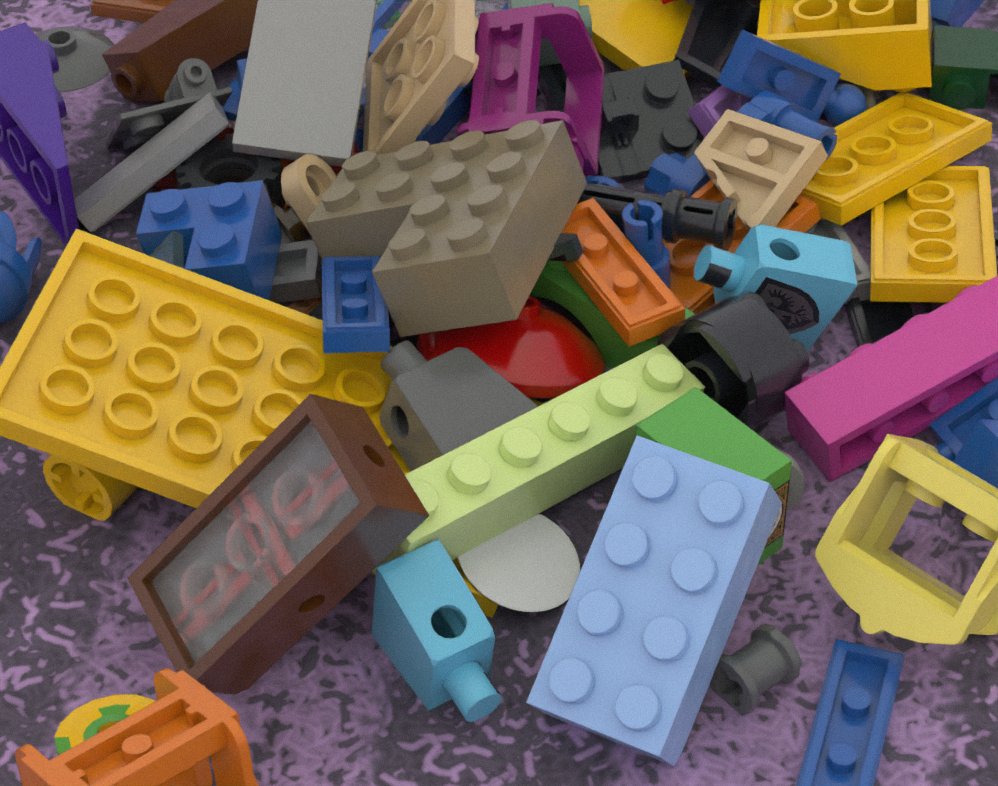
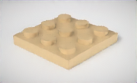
M413 0L369 57L366 69L363 152L374 151L376 155L395 152L410 143L416 142L417 136L427 124L433 126L440 119L447 99L457 86L464 87L470 82L479 62V56L475 54V34L479 23L478 18L475 17V0Z

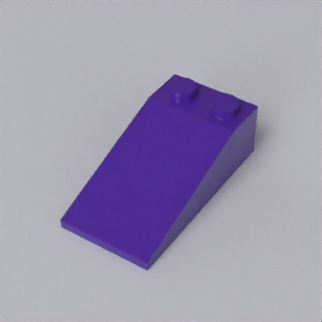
M25 22L0 31V158L64 245L67 246L75 229H79L61 124V118L67 116V110L63 97L55 86L53 74L59 72V64L55 51L49 41H40Z

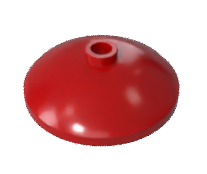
M531 296L528 297L517 320L418 334L417 340L418 351L428 361L457 347L469 349L526 397L556 398L603 374L606 365L605 359L598 347L585 333L561 314L540 306V302Z

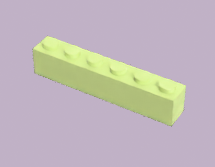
M660 344L405 474L430 516L378 566L436 539L440 540L453 561L467 551L622 469L636 438V425L694 387L703 392L705 386L663 344ZM374 568V569L372 570V572H373L375 575H376V568Z

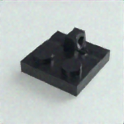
M679 60L604 75L597 176L611 178L617 183L647 178L650 165L658 156L663 153L669 155L677 153L689 159L704 140L703 135L687 113V110L695 104Z

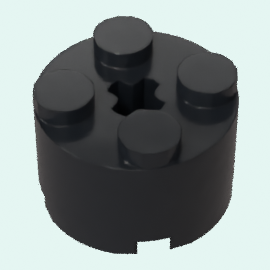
M751 291L744 292L739 296L724 298L668 328L660 336L656 345L663 344L705 386L704 394L751 430L786 411L785 391L802 383V374L806 373L810 366L809 356L805 347L798 340L791 338L782 322L767 308L764 300L758 294Z

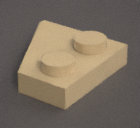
M729 109L724 112L694 151L700 166L724 198H736L737 216L748 231L760 224L776 227L828 157L822 142Z

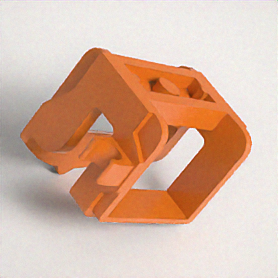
M164 668L154 674L153 679L157 701L53 759L48 760L30 744H25L15 751V759L22 786H212L213 778L208 756H211L216 786H259L253 772L249 745L241 728L238 712L185 671L181 670L175 673L169 668Z

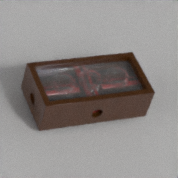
M309 394L127 579L176 672L185 671L201 685H205L212 693L236 695L249 689L430 515L365 409L360 406Z

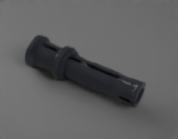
M587 183L577 202L578 204L594 198L616 225L624 226L622 212L628 204L632 203L634 206L635 220L638 221L637 201H652L657 203L663 211L662 237L666 243L676 244L679 239L713 244L714 247L725 251L729 250L733 240L738 211L737 200L731 197H725L722 202L688 197L686 190L677 188L673 189V191H667L665 195L593 183Z

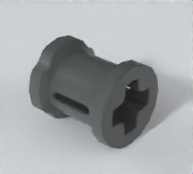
M764 624L753 630L750 642L732 655L721 654L710 686L718 696L738 713L745 715L757 707L759 696L777 683L788 684L798 678L802 662L792 641L775 626Z

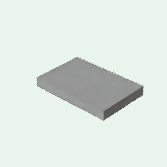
M258 0L232 140L233 152L297 160L303 155L312 154L323 159L328 165L342 167L343 163L353 153L376 14L375 0Z

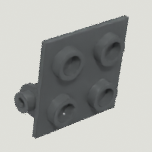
M187 59L180 64L177 73L174 75L164 95V103L119 114L105 144L106 149L123 146L125 152H135L209 92L224 107L232 94V88L227 87L217 90L210 67L200 59Z

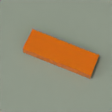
M591 198L576 204L562 233L577 234L584 253L578 260L570 263L562 261V263L628 347L663 334L668 328L685 320L684 306L596 200Z

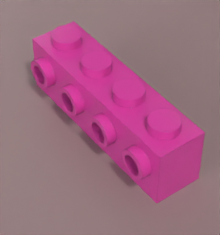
M998 275L981 285L967 287L954 300L928 314H919L912 317L899 330L873 344L867 343L859 346L846 359L820 373H811L804 376L802 383L785 391L787 430L830 482L871 460L887 434L911 438L929 428V424L998 377Z

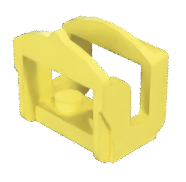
M887 434L872 458L861 481L836 511L815 550V557L835 591L851 609L860 615V626L867 634H880L886 631L894 636L919 643L948 645L962 644L969 634L998 635V488L939 454L937 448L919 439ZM917 498L937 508H942L945 501L966 513L962 521L965 527L995 542L965 596L888 549Z

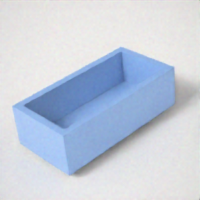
M637 435L526 703L546 715L675 766L682 754L782 505V501L771 484Z

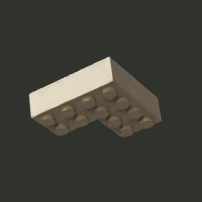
M529 120L518 123L507 131L484 135L482 131H470L456 137L453 141L430 145L427 141H417L395 152L376 155L374 151L357 153L343 163L341 171L329 189L322 194L320 202L306 221V225L322 259H325V257L381 256L372 274L400 337L517 320L554 249L560 233H562L581 197L587 181L564 121L540 124L538 121Z

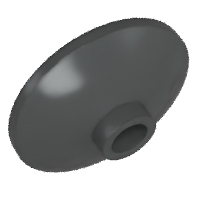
M75 26L56 27L35 33L40 41L48 40L55 51L59 72L54 73L53 78L54 84L60 92L88 87L103 79L110 72L102 54L113 47L114 43L104 34L93 29Z

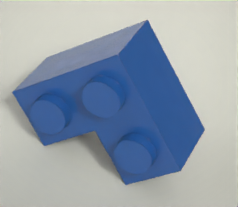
M263 180L242 183L227 182L216 186L181 190L167 189L161 192L146 194L136 231V236L144 254L159 260H163L164 257V261L269 300L283 234Z

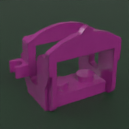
M553 3L480 13L478 28L475 34V52L479 56V62L473 78L469 122H465L458 127L456 137L470 131H482L484 135L507 131L514 125L529 120L538 121L540 124L563 120L584 176L596 175L598 173L604 65L580 14L570 7H554ZM541 39H548L567 75L564 112L544 111L535 113Z

